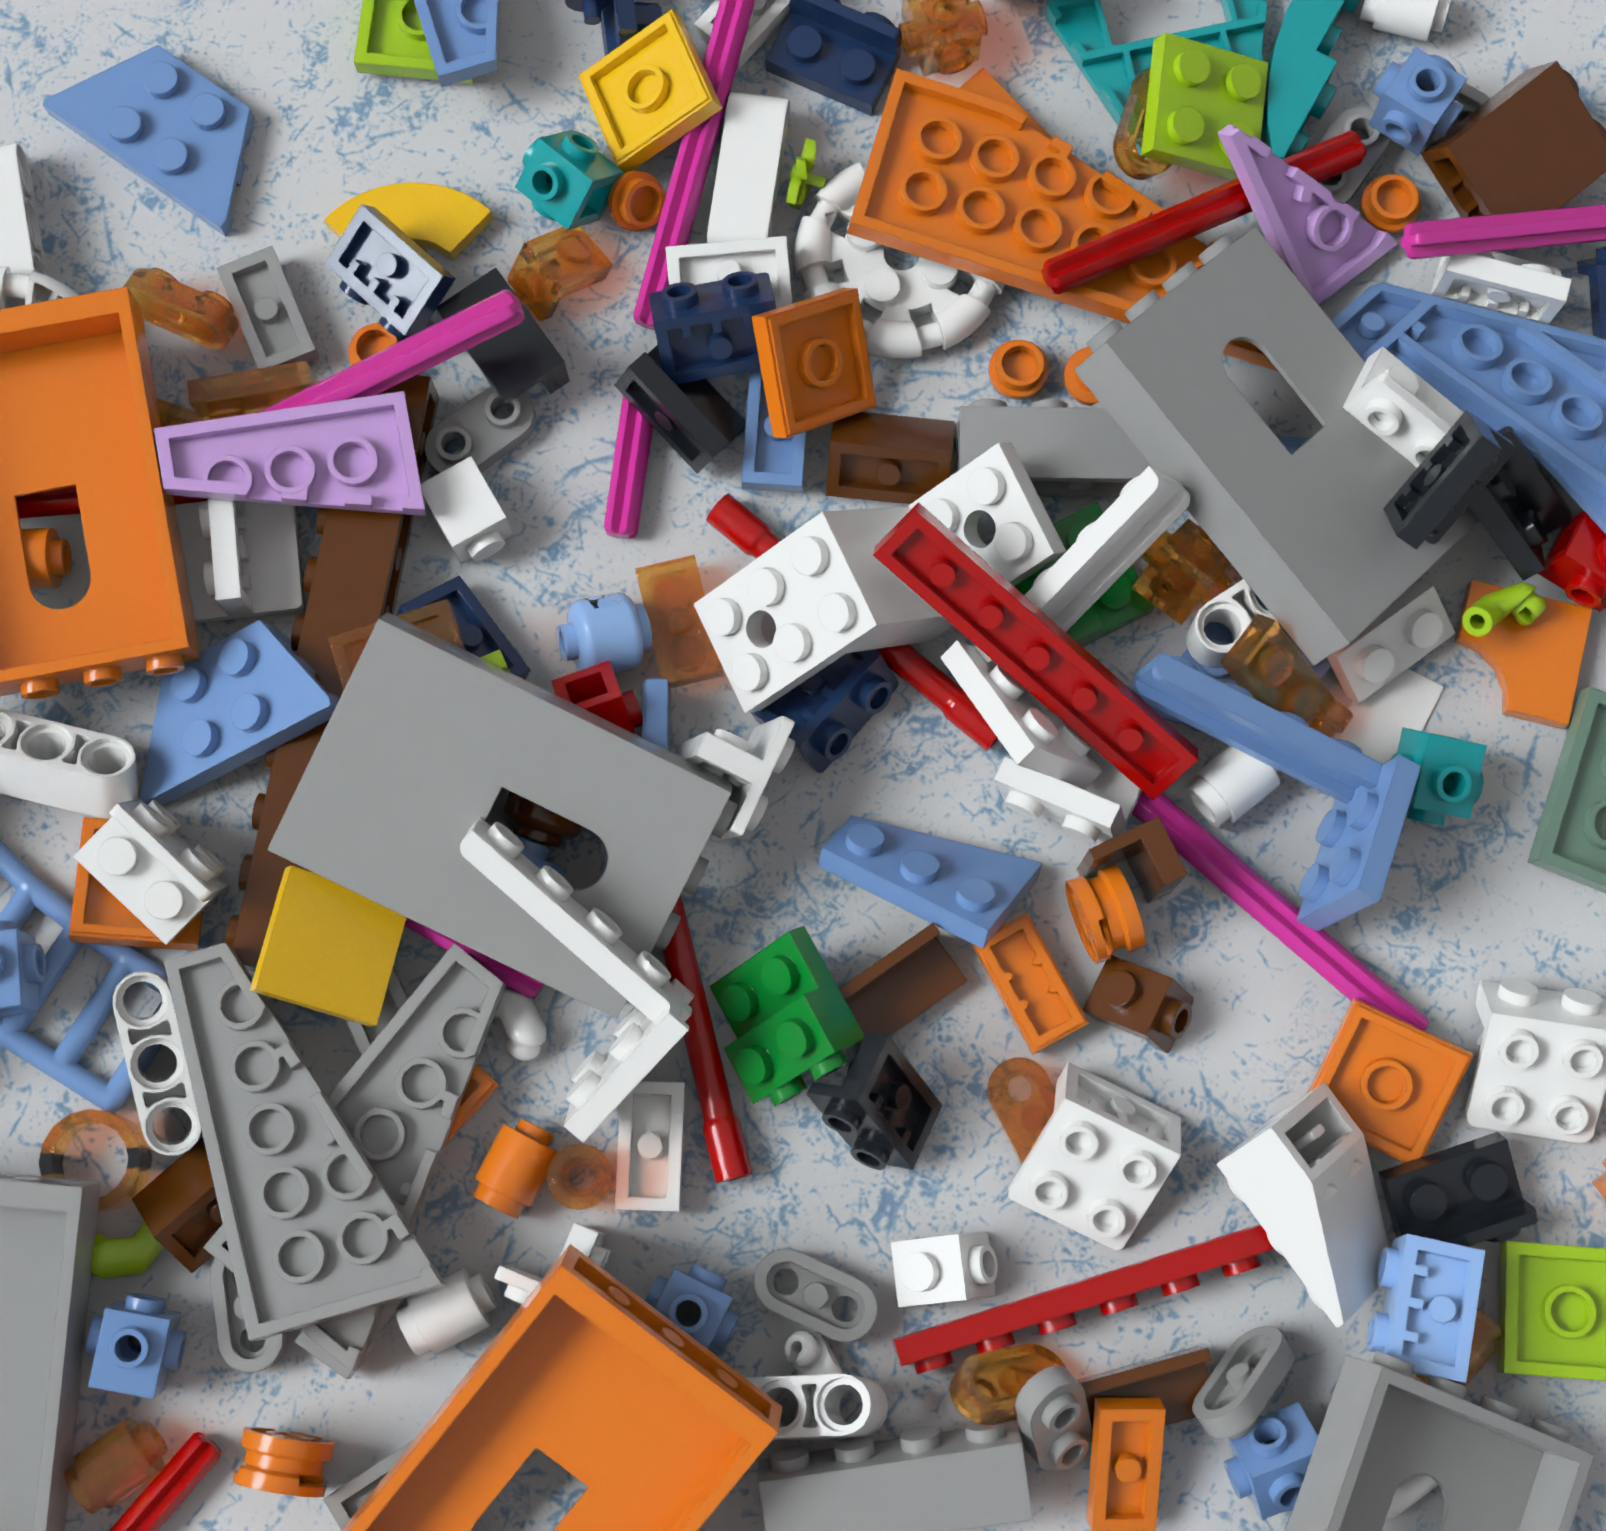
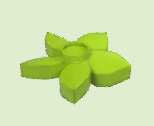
M806 138L801 156L796 157V164L793 165L789 178L790 184L786 203H789L791 208L799 210L808 197L810 185L824 188L827 177L811 173L816 166L813 164L816 155V140Z

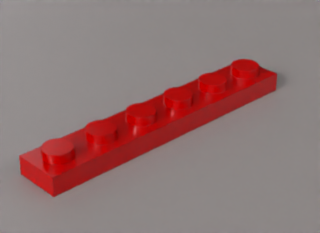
M919 502L875 546L873 556L1153 801L1199 760L1198 748Z
M1255 1225L892 1339L899 1365L904 1366L913 1363L916 1373L921 1374L954 1363L950 1351L975 1343L978 1354H985L1015 1344L1012 1331L1037 1324L1040 1335H1045L1076 1325L1077 1321L1074 1312L1099 1305L1102 1316L1139 1305L1136 1292L1160 1285L1163 1297L1200 1286L1197 1273L1221 1266L1224 1277H1229L1261 1267L1258 1254L1273 1250L1274 1248L1270 1244L1263 1227Z

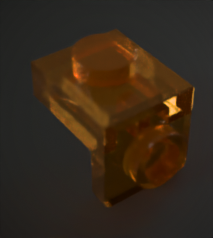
M582 226L570 230L561 227L524 242L507 276V281L517 297L542 322L553 316L563 297L605 280L613 264Z

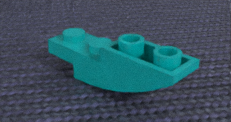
M1361 0L1291 1L1268 61L1260 139L1272 148L1270 152L1281 160L1305 149L1311 137L1302 132L1310 116L1321 120L1338 89V87L1329 83L1337 61L1331 58L1330 55L1343 32V29L1335 24L1343 10L1353 15Z

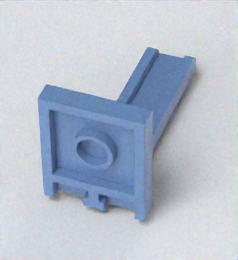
M1161 652L1135 673L1131 683V690L1148 705L1335 798L1332 809L1324 816L1317 830L1316 841L1320 843V848L1315 863L1310 866L1300 883L1299 896L1303 898L1296 921L1316 931H1320L1380 901L1421 765L1401 755L1382 764L1364 755L1362 750L1354 743L1342 739H1333L1309 727L1302 717L1290 712L1277 711L1254 699L1247 689L1235 684H1224L1198 671L1197 666L1193 662L1180 656L1167 655Z

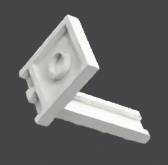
M1148 466L1140 476L1133 478L1124 486L1118 499L1095 522L1086 526L1079 533L1076 542L1052 567L1044 570L1035 579L1033 587L1024 596L1067 632L1187 509L1190 504L1189 492L1180 482ZM957 640L940 657L1017 765L1082 788H1086L1103 772L1088 752L1092 746L977 646L974 647Z
M479 817L470 827L460 844L462 856L635 1006L614 1030L613 1034L617 1039L603 1056L596 1050L593 1051L571 1077L575 1084L565 1097V1100L570 1104L563 1126L584 1143L689 1030V1025L685 1021L691 1016L692 1008L688 1004L694 998V994L676 978L669 983L668 980L671 978L670 972L653 955L646 951H642L637 955L619 938L623 933L608 915L597 908H593L589 913L570 895L574 890L560 873L547 865H544L540 870L521 853L524 849L523 843L511 830L499 822H495L490 826Z

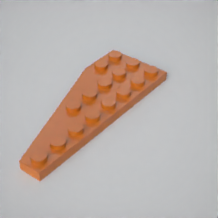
M896 68L847 234L1128 324L1130 321L1124 313L1153 289L1160 298L1168 294L1162 287V284L1185 264L1191 261L1198 270L1204 266L1198 256L1214 242L1211 241L1207 246L1195 237H1191L1059 295L1052 294L1044 282L1041 273L1046 260L1165 209L1106 170L1103 175L1072 155L1073 147L1056 135L1050 140L1025 123L1028 116L1012 105ZM1234 340L1229 342L1224 348L1223 354L1278 371L1266 355L1250 342Z

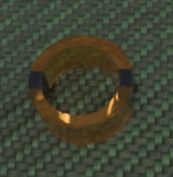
M87 1109L69 1114L52 1127L42 1143L39 1169L41 1176L65 1178L62 1165L65 1149L73 1136L84 1128L97 1124H105L114 1129L125 1142L128 1162L126 1173L118 1186L105 1196L99 1197L98 1213H106L123 1208L144 1188L150 1176L152 1154L150 1146L147 1144L138 1124L118 1113Z

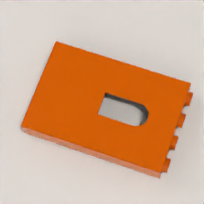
M128 287L0 309V696L21 693V698L23 699L46 698L59 694V685L83 681L85 687L110 686L123 680L122 673L146 669L147 675H168L184 670L185 661L201 659L173 495H166L163 489L154 428L161 427L142 310ZM76 486L91 582L86 595L76 605L66 609H51L40 604L31 591L16 497Z
M570 1244L341 1531H472L476 1521L535 1448H538L588 1486L553 1531H698L778 1434L783 1406Z

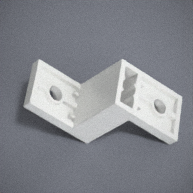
M1012 442L997 443L909 506L823 511L693 604L744 713L761 711L846 653L928 642L953 627L950 622L873 556L875 546L918 502L1013 586L1019 584L1067 552ZM984 512L990 514L996 527L994 539L989 545L981 541L977 532L978 520ZM766 612L773 617L776 624V632L772 644L765 640L761 630L762 619Z

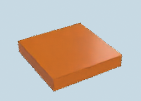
M841 288L751 316L773 437L789 438L877 407L858 288Z
M1353 997L1307 1093L1325 1082L1364 1134L1366 1145L1406 1163L1424 1157L1474 1055L1471 1051Z

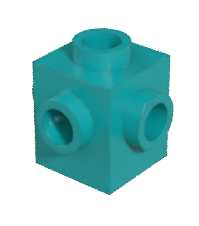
M568 130L539 137L529 146L522 160L525 168L515 188L532 201L533 208L540 215L557 221L565 229L570 230L600 220L608 204L610 189L624 172L599 152V146L593 139L583 133Z
M1402 727L1397 753L1391 759L1401 755L1421 765L1406 818L1444 826L1446 815L1470 819L1473 805L1478 801L1483 790L1484 779L1481 769L1487 745Z

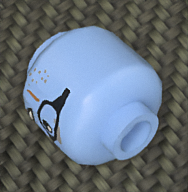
M622 592L574 601L567 612V624L558 625L557 638L562 658L565 662L574 660L579 671L609 660L614 674L632 671L642 663L644 652H649L652 648L651 626L644 606L641 603L634 605L631 598Z

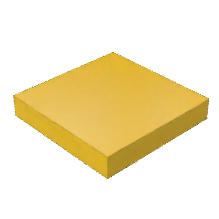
M672 9L578 75L614 162L625 173L636 169L723 109L682 17Z
M292 865L286 867L250 991L365 1026H376L407 917L314 872Z

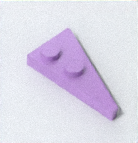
M1228 124L1218 132L1219 138L1266 241L1318 305L1397 245L1393 236L1376 229L1359 216L1360 212L1349 204L1336 200L1332 196L1331 191L1301 169L1288 165L1270 152L1272 148L1257 137L1247 135L1241 129L1231 124Z

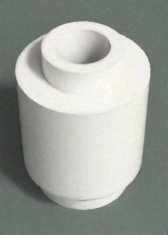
M1364 0L1359 20L1373 23L1372 29L1427 42L1430 30L1442 33L1451 0Z
M1228 746L1194 774L1195 782L1186 789V793L1198 812L1210 824L1219 827L1227 820L1232 823L1236 822L1280 785V779L1276 773L1277 769L1232 746Z
M462 1267L442 1278L446 1286L407 1297V1305L395 1311L400 1329L407 1343L418 1357L429 1351L437 1355L492 1325L489 1312L497 1308V1302L490 1286L481 1273L471 1277L467 1270Z

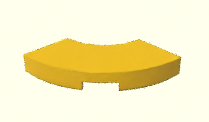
M406 182L377 187L361 193L337 207L324 221L327 227L340 238L361 204L373 206L421 248L434 249L454 260L494 218L490 209L467 194L436 184Z

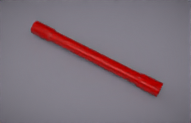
M729 493L724 495L715 504L706 519L707 523L745 554L756 559L782 541L772 532L769 525ZM907 644L874 649L882 655L891 670L938 707L947 720L986 752L999 740L962 687L912 646Z
M680 894L672 912L681 916L668 946L662 951L667 970L671 974L670 983L676 978L694 994V998L688 1004L692 1008V1013L685 1021L689 1025V1030L683 1037L704 1119L703 1133L717 1184L752 1175L753 1172L740 1120L734 1112Z

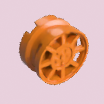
M1112 864L1098 869L1097 877L1088 880L1081 875L1065 881L1066 896L1075 926L1088 955L1095 964L1111 959L1112 952L1124 948L1127 952H1132L1145 947V932L1135 899L1124 875L1117 865Z
M244 1427L240 1445L246 1449L245 1465L240 1466L239 1470H235L233 1482L244 1487L277 1494L313 1498L324 1497L326 1485L323 1484L324 1476L322 1473L324 1463L332 1460L335 1442L332 1440L321 1442L322 1437L292 1431L287 1433L275 1431L272 1428Z

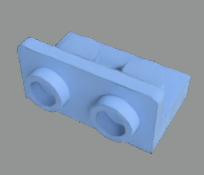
M1405 1234L1394 1239L1392 1248L1384 1247L1377 1270V1285L1385 1287L1382 1312H1374L1371 1317L1367 1333V1350L1370 1352L1378 1351L1414 1365L1412 1374L1425 1377H1442L1458 1384L1466 1383L1485 1250L1412 1234Z

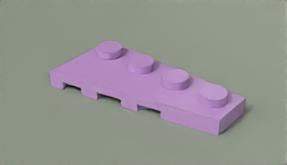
M404 391L154 428L163 489L166 495L426 516Z

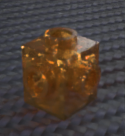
M902 0L901 17L903 23L898 25V28L902 31V47L908 59L917 58L923 77L938 72L943 75L956 74L968 68L972 62L979 60L982 36L988 34L985 12L979 0Z
M1188 518L1172 535L1165 530L1144 552L1141 559L1149 565L1132 589L1182 625L1201 604L1205 605L1208 601L1228 589L1233 580L1224 573L1231 563L1202 527Z

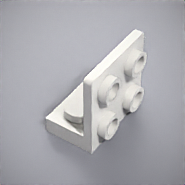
M1068 1062L1056 1081L1054 1112L1010 1184L1008 1197L1113 1250L1120 1251L1125 1246L1181 1156V1117Z

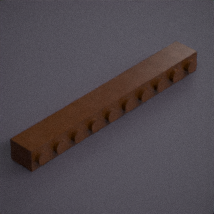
M416 375L377 395L404 391L421 484L427 458L425 454V441L434 425L439 395L431 377ZM320 507L318 509L316 529L317 533L322 535L318 557L310 556L306 565L304 591L309 593L305 615H297L291 634V649L297 651L296 655L304 658L316 672L314 677L328 692L337 695L339 698L350 679L378 618L387 612L394 615L414 515ZM329 720L265 753V768L271 770L266 794L259 793L253 807L252 828L253 830H258L253 854L247 853L244 856L240 866L238 887L239 890L245 891L240 915H232L225 936V943L233 947L247 971L255 972L285 868L292 865L310 871L267 849Z

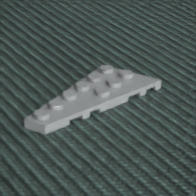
M222 943L163 960L249 1341L262 1340L446 1286L262 994L250 991L253 979L233 947L227 943Z
M455 943L328 1095L331 1104L411 1230L506 988V985ZM222 1224L203 1248L233 1272ZM382 1304L299 1329L351 1373L356 1372Z

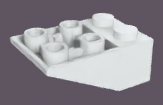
M1324 1082L1270 1118L1216 1165L1227 1178L1228 1185L1234 1195L1247 1205L1266 1231L1272 1247L1286 1258L1305 1284L1311 1300L1317 1307L1324 1310L1335 1327L1338 1328L1380 1287L1377 1285L1379 1259L1383 1248L1389 1246L1364 1134Z

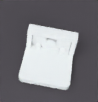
M1093 747L1088 752L1103 772L1086 788L1024 768L1007 757H1004L994 778L1000 794L1005 800L1004 804L1008 808L1031 819H1038L1042 815L1061 823L1063 831L1091 844H1095L1097 839L1105 842L1123 833L1142 790Z
M1515 978L1502 979L1500 983L1480 980L1475 1005L1484 1027V1034L1465 1107L1468 1123L1473 1127L1574 1143L1588 1142L1594 1135L1606 1090V999L1582 988H1567L1564 992L1538 989L1532 983Z

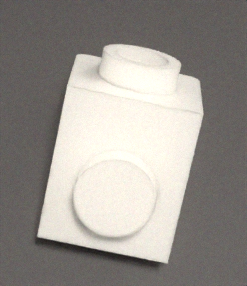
M987 1232L891 1242L898 1307L962 1301L995 1295L994 1281L998 1273V1264L995 1252L989 1245Z

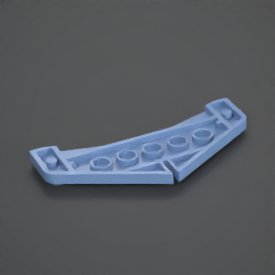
M1386 283L1368 287L1331 320L1364 362H1366L1369 356L1381 347H1384L1463 412L1468 410L1496 431L1506 426L1512 427L1533 458L1540 461L1606 534V339Z

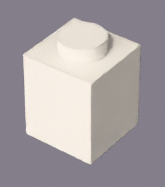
M471 456L420 484L422 496L460 564L470 558L474 561H480L494 555L504 547V540L513 535L504 512Z

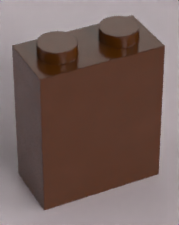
M1554 61L1524 71L1450 129L1445 137L1441 136L1420 154L1461 218L1560 209L1606 172V130L1598 121L1592 118L1579 97V87L1573 76L1562 69L1558 61Z

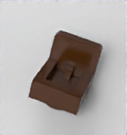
M1111 955V959L1106 960L1083 1007V1011L1095 1020L1143 1038L1155 1049L1169 1053L1175 1040L1183 1036L1190 1024L1192 1016L1191 1006L1194 998L1173 978Z

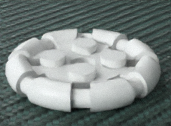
M857 162L833 176L825 184L824 188H821L813 197L816 206L810 216L802 217L796 235L794 264L796 276L803 278L807 289L803 298L806 300L841 288H858L861 310L865 303H867L871 307L883 311L880 318L874 324L863 319L868 354L892 359L922 357V351L938 346H942L946 350L955 346L978 329L991 314L988 306L994 295H1001L1005 284L917 256L918 262L912 268L903 271L896 270L890 267L884 258L886 253L892 249L891 247L847 233L844 238L831 232L830 227L835 218L847 223L849 226L867 166L862 167L861 163ZM842 269L845 282L840 284L829 283L827 273ZM957 278L972 285L968 295H958L950 291ZM930 312L933 323L916 328L911 318Z

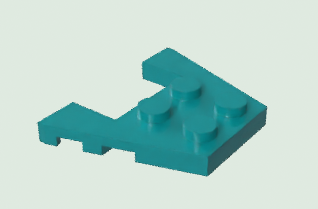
M1100 0L1046 1L1045 16L1047 22L1139 159H1147L1148 157L1141 156L1153 40L1157 37L1113 45ZM1220 0L1226 22L1172 33L1263 61L1262 47L1267 2L1266 0Z

